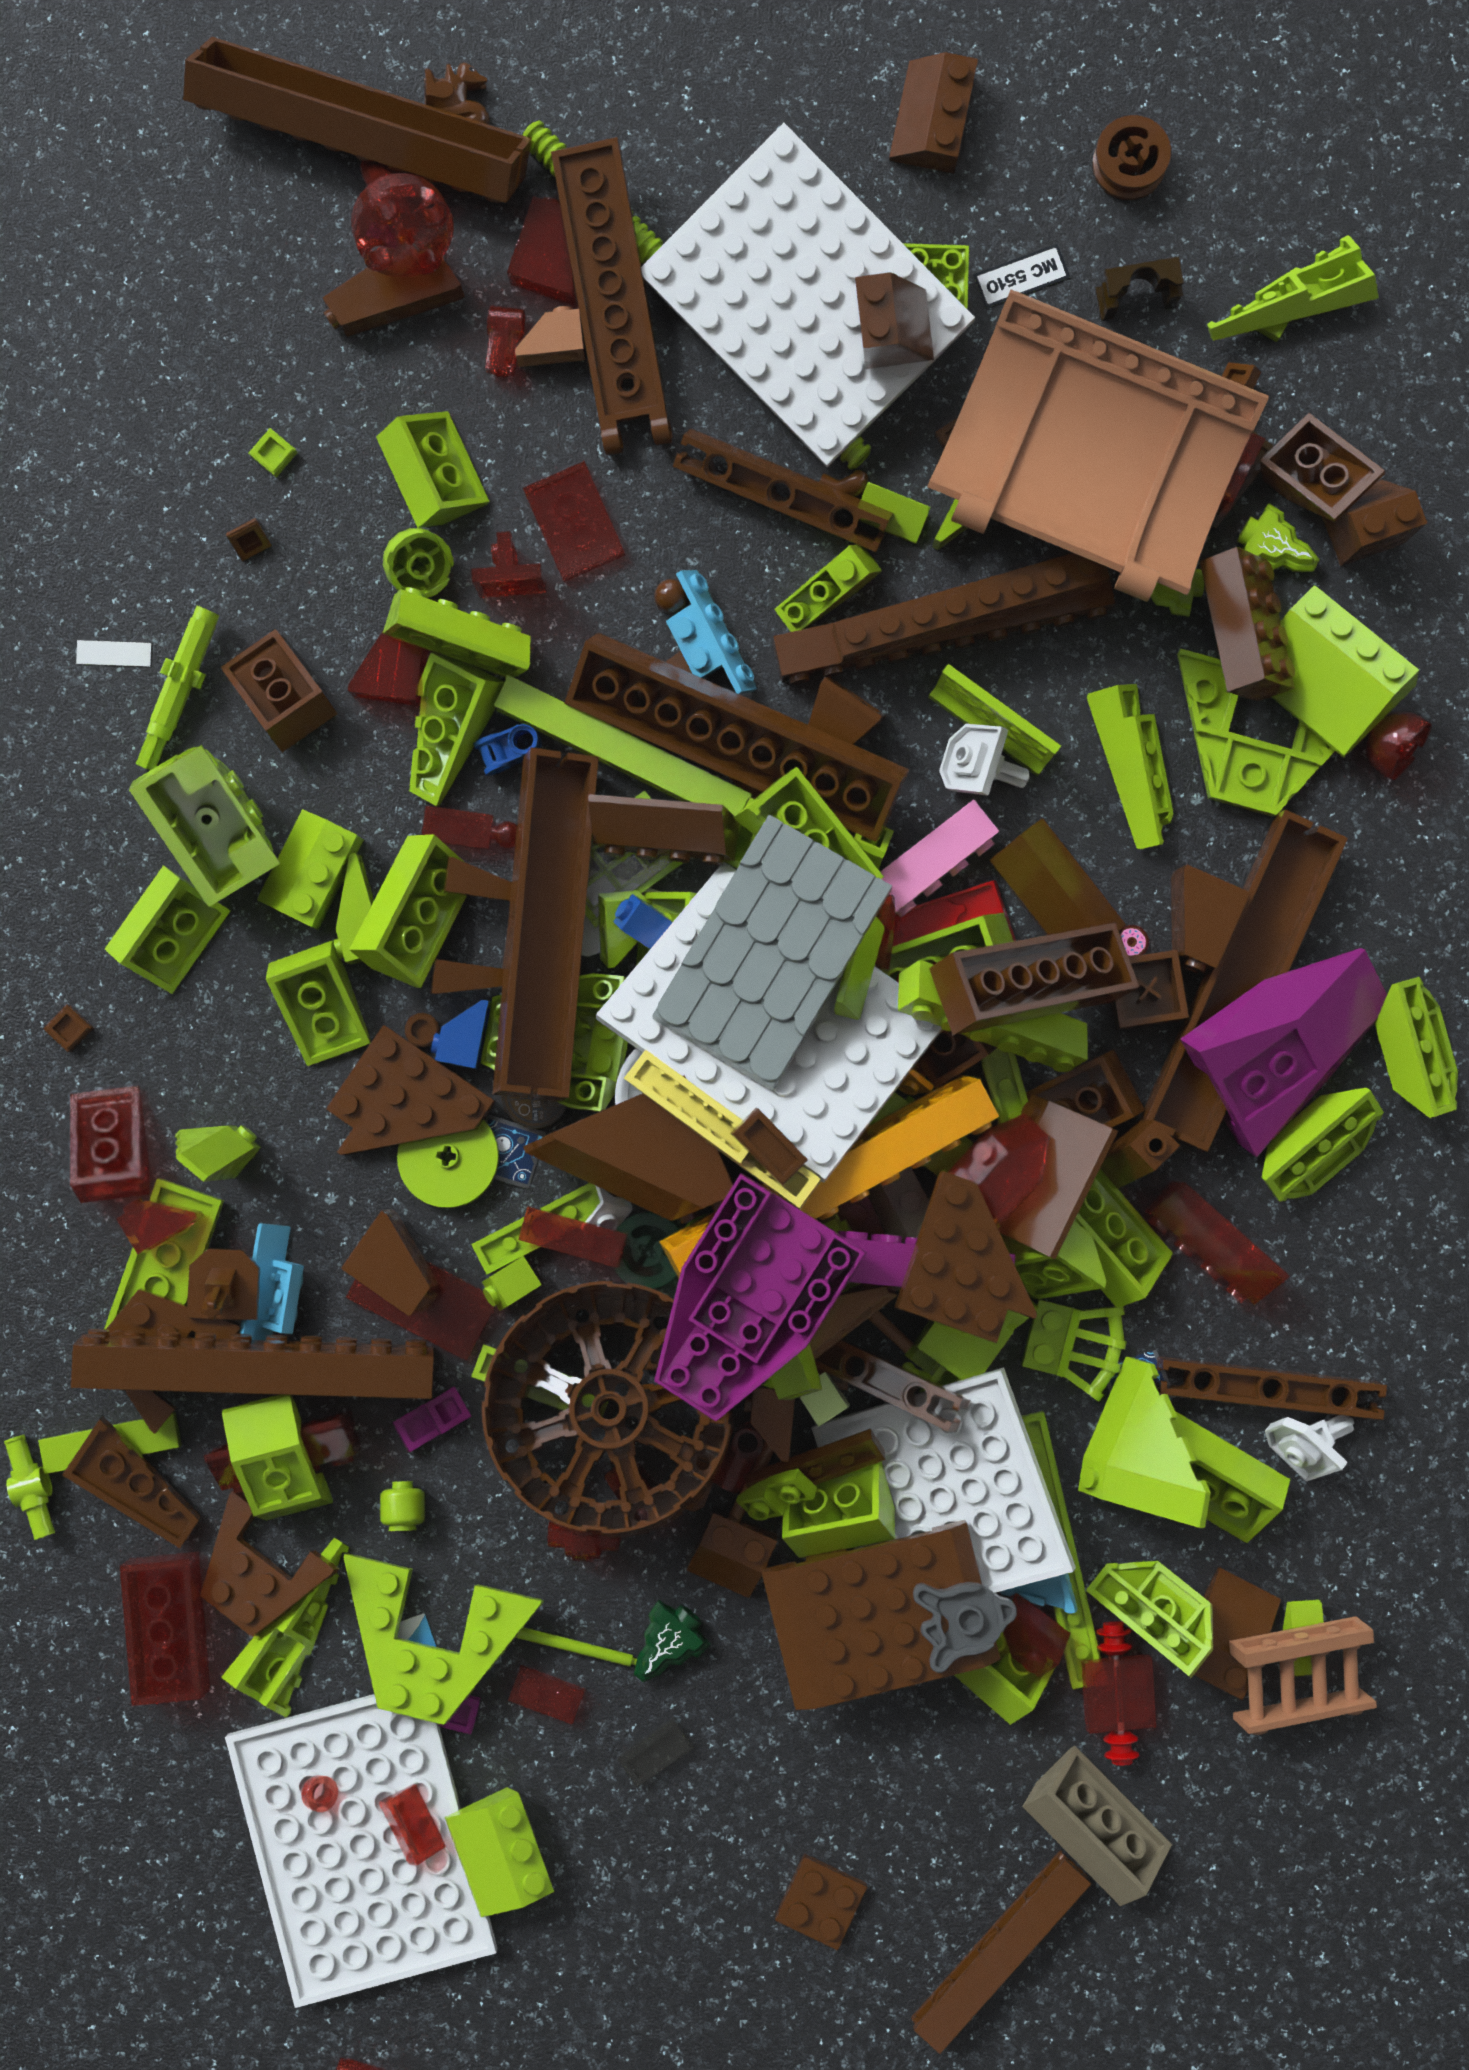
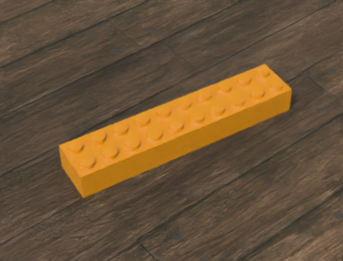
M960 1075L869 1125L825 1183L821 1182L801 1210L814 1219L818 1217L820 1220L827 1219L839 1211V1205L848 1200L854 1203L870 1194L868 1189L881 1183L882 1186L896 1181L900 1178L899 1172L910 1166L912 1169L928 1163L931 1160L929 1155L940 1149L943 1152L949 1151L961 1144L960 1138L971 1132L973 1135L989 1129L992 1126L990 1121L998 1118L999 1115L981 1080ZM764 1184L762 1185V1186H764L765 1188H767V1189H769L770 1191H772V1190H771L770 1188H768L766 1185H764ZM717 1210L659 1241L678 1278L680 1277L682 1266Z

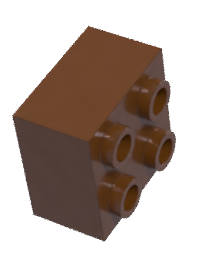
M1178 950L1129 957L1140 987L1115 1002H1111L1115 1030L1122 1031L1182 1022L1189 1018Z

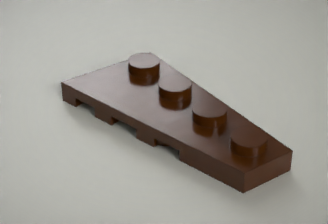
M103 1415L62 1474L67 1479L178 1548L185 1542L201 1517Z

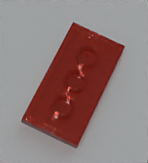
M428 1261L426 1262L439 1283L434 1290L439 1295L429 1310L424 1311L422 1314L418 1312L409 1317L356 1279L354 1280L345 1298L466 1361L471 1355L495 1306L493 1307L487 1301L482 1289Z

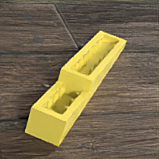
M647 1050L642 1053L624 1077L628 1083L801 1210L821 1183V1179L802 1166L783 1186L779 1185L730 1134L743 1120Z

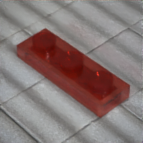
M528 1206L518 1240L618 1268L628 1234Z

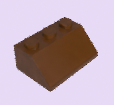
M943 52L909 61L889 161L954 174L978 62L977 58Z

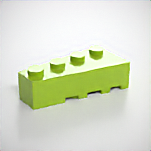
M797 767L778 779L733 817L756 836L768 815H771L783 822V824H787L813 839V841L844 857V859L870 872L875 877L880 879L884 877Z

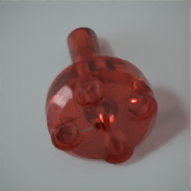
M362 161L360 173L367 187L355 202L351 216V227L354 242L366 266L373 271L391 277H410L418 274L428 275L435 272L440 267L442 258L451 244L454 231L453 217L444 197L434 185L420 176L408 173L394 174L393 170L385 164L376 161ZM435 204L432 208L425 209L427 206ZM380 246L377 250L370 251L372 248ZM427 249L424 253L418 254L420 251Z

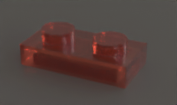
M521 1665L508 1701L573 1724L585 1688Z

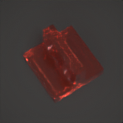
M510 531L496 532L497 543L491 544L492 561L496 567L471 569L472 583L480 598L547 593L546 578L540 563L518 565L517 548Z

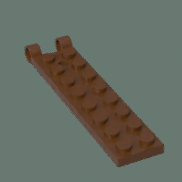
M614 137L552 151L551 155L604 451L607 456L624 453L623 439L618 423L649 416L655 445L673 443L619 139ZM632 379L634 381V387L631 391L623 390L622 383L624 380Z

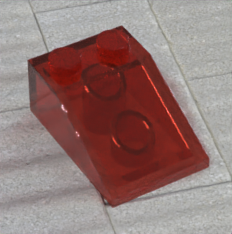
M139 1086L70 1094V1186L80 1203L149 1194V1160Z

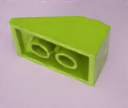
M332 940L269 963L266 981L307 1066L371 1043L346 969L336 953Z

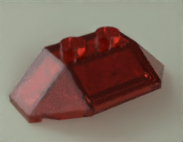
M1024 1113L987 1129L948 1173L977 1183L992 1218L999 1229L1042 1183L1046 1163L1047 1146H1049L1050 1136L1028 1114Z

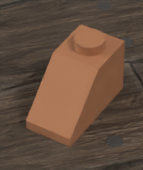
M561 306L553 309V312H545L515 349L519 367L585 360L579 309Z

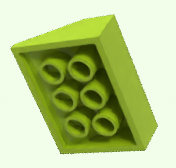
M1315 585L1280 621L1288 636L1286 650L1288 658L1292 661L1295 668V677H1293L1295 689L1272 696V698L1344 758L1416 686L1419 669Z

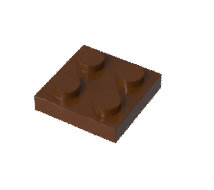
M804 1853L777 1910L775 1921L838 1950L866 1891L867 1884Z

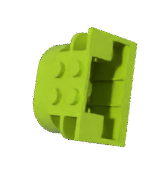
M201 745L173 756L132 781L129 791L207 906L210 907L276 867L280 862L273 853L271 842L265 835V828L262 825L263 821L261 819L263 814L255 801L248 799L242 789L244 785L234 770L230 771L223 762L215 758Z

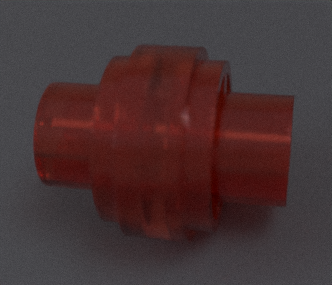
M551 1522L548 1525V1546L550 1548H565L566 1557L572 1558L573 1561L592 1562L594 1559L600 1558L602 1551H619L621 1538H606L604 1535L592 1534V1537L565 1530Z

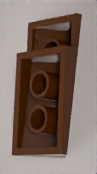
M1043 818L989 860L1010 886L1009 890L1046 935L1116 923L1120 931L1126 925Z

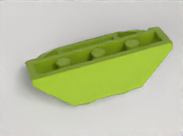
M1420 977L1394 983L1390 987L1375 1022L1378 1040L1381 1044L1393 1090L1429 1118L1456 1110L1457 1101L1455 1096L1457 1093L1458 1070L1440 1006L1430 991L1423 986V981Z
M1361 1088L1319 1096L1291 1120L1267 1146L1262 1179L1279 1202L1286 1201L1287 1198L1312 1195L1365 1149L1374 1132L1376 1122L1381 1119L1384 1113L1371 1090Z
M1159 1561L1123 1564L1107 1563L1086 1589L1090 1595L1190 1678H1192L1213 1651L1212 1604Z

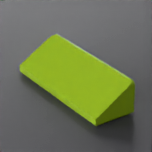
M875 917L843 972L834 1007L835 1015L854 1020L861 1018L884 933V925L877 917Z

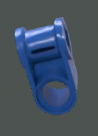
M519 724L502 732L485 736L475 741L473 745L475 749L480 751L486 766L484 769L485 775L492 776L523 762V757L531 747L542 748V740L534 728L526 724ZM523 734H531L533 736L532 745L525 750L518 749V738Z

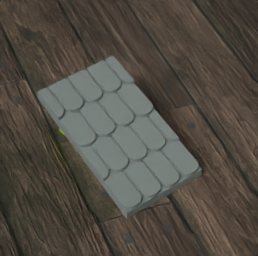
M768 815L740 861L739 867L717 901L714 910L683 959L680 968L658 1002V1006L652 1014V1019L774 1091L887 899L892 885L875 877V875L851 861L844 859V857L818 842L813 841V839L787 824H783V822L775 817Z

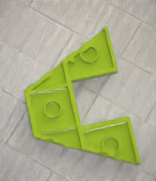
M1180 649L1177 656L1208 799L1272 817L1276 816L1335 750L1300 721L1292 749L1229 732L1238 695L1227 692L1221 660Z
M349 1553L344 1554V1562L377 1708L442 1725L446 1724L456 1713L459 1706L468 1698L475 1689V1686L487 1671L493 1667L508 1645L517 1637L524 1625L544 1602V1600L479 1584L475 1585L459 1653L398 1638L413 1571L412 1568Z

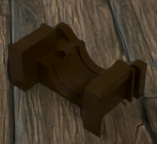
M1179 256L1105 269L1106 282H1102L1101 287H1095L1101 321L1115 317L1119 308L1118 299H1122L1126 295L1130 282L1135 279L1148 281L1154 287L1155 293H1162L1164 309L1176 308L1181 296H1184L1182 289L1184 281Z

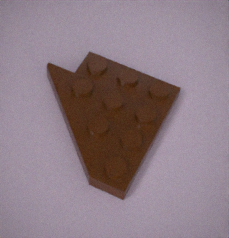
M383 1025L326 1110L353 1128L337 1151L340 1155H349L477 1130L496 1101L439 1061H435L433 1057L410 1043L391 1028Z
M940 1171L895 1308L997 1343L1007 1310L1036 1319L1037 1312L977 1183L945 1171Z

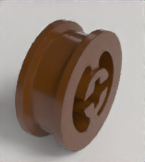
M1127 115L1112 121L1102 131L1093 155L1092 169L1097 183L1107 194L1121 200H1137L1148 196L1160 185L1169 165L1171 157L1169 138L1158 123L1144 116ZM1118 142H1121L1116 157H1111L1109 149ZM1147 159H1152L1154 167L1145 174L1140 175Z

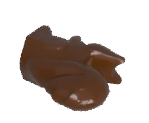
M465 62L460 63L456 74H454L451 65L446 64L445 77L442 79L435 78L432 70L425 69V105L488 125L490 124L489 113L486 108L479 102L467 100V92L486 89V77L480 75L473 66Z

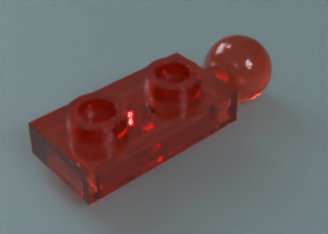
M425 806L421 835H435L444 844L490 850L492 839L496 840L503 848H513L516 843L517 824L505 821L498 826H493L494 816L490 814Z

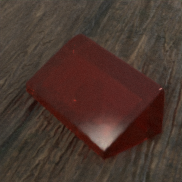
M412 1784L379 1802L409 1865H419L446 1847L416 1784Z

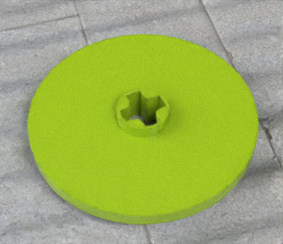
M483 1120L477 1130L399 1145L397 1154L398 1169L406 1187L421 1201L441 1208L463 1206L476 1200L491 1185L499 1164L498 1143L491 1127ZM448 1147H451V1152L456 1154V1160H451L449 1165L446 1166V1162L440 1159L441 1153H447Z

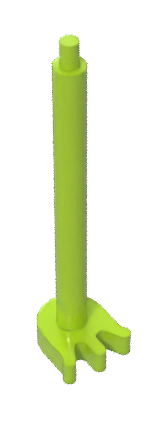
M525 1627L521 1629V1632L516 1637L629 1667L631 1665L636 1666L637 1658H633L632 1654Z

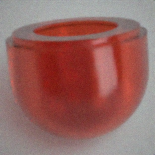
M324 1775L312 1776L304 1783L301 1790V1798L304 1805L316 1812H325L331 1809L338 1797L336 1782ZM324 1784V1794L314 1799L316 1788Z

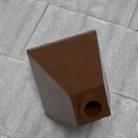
M825 677L820 684L808 725L855 745L880 724L886 715L833 678Z

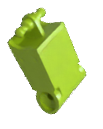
M1031 1300L1035 1310L1037 1311L1039 1305ZM1007 1310L997 1343L929 1320L915 1339L912 1347L905 1353L907 1358L923 1370L919 1371L911 1362H905L902 1367L940 1386L983 1374L1013 1334L1014 1329L1019 1327L1029 1317ZM920 1387L919 1392H924L925 1389Z

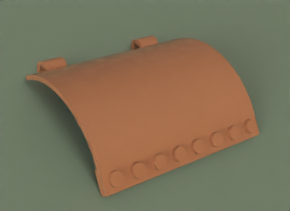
M1011 289L967 398L927 487L959 500L951 521L984 534L991 518L1119 571L1120 574L1114 589L1148 602L1156 583L1188 595L1201 551L1216 512L1269 396Z

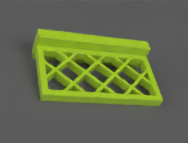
M949 664L942 672L937 685L928 697L964 724L1001 726L1006 728L1008 733L1002 751L1036 776L1040 774L1061 747L1060 744Z

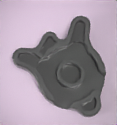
M919 1583L913 1589L915 1602L933 1614L930 1620L924 1621L921 1624L920 1630L922 1635L933 1645L929 1662L932 1670L937 1673L946 1671L952 1662L959 1657L987 1652L994 1647V1643L999 1638L1001 1632L1017 1616V1609L1012 1600L998 1596L988 1587L979 1583H957L945 1589H937L925 1583ZM941 1615L944 1616L949 1623V1628L946 1633L943 1632L941 1627Z

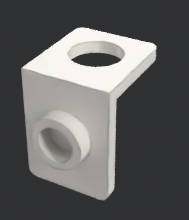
M596 1186L600 1203L581 1226V1230L585 1234L610 1238L633 1208L630 1201L621 1197H614L606 1190Z

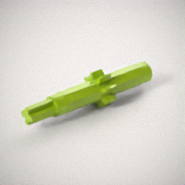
M196 605L174 661L165 658L160 673L167 675V678L151 715L150 723L146 730L148 734L136 761L137 765L149 770L157 767L166 742L170 741L172 733L177 726L192 686L198 689L201 688L206 674L199 672V668L220 615Z

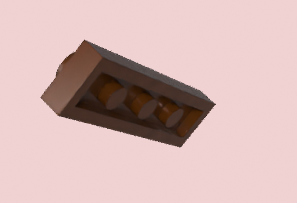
M870 1428L789 1458V1462L780 1461L745 1474V1483L750 1488L756 1483L776 1474L799 1469L814 1485H818L886 1460L885 1449Z

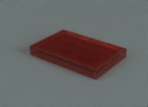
M585 461L523 487V491L563 582L625 556V552Z

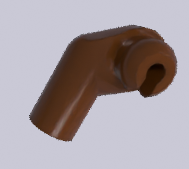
M855 470L851 475L838 480L823 473L819 482L855 497L864 492L868 483V475L862 470Z

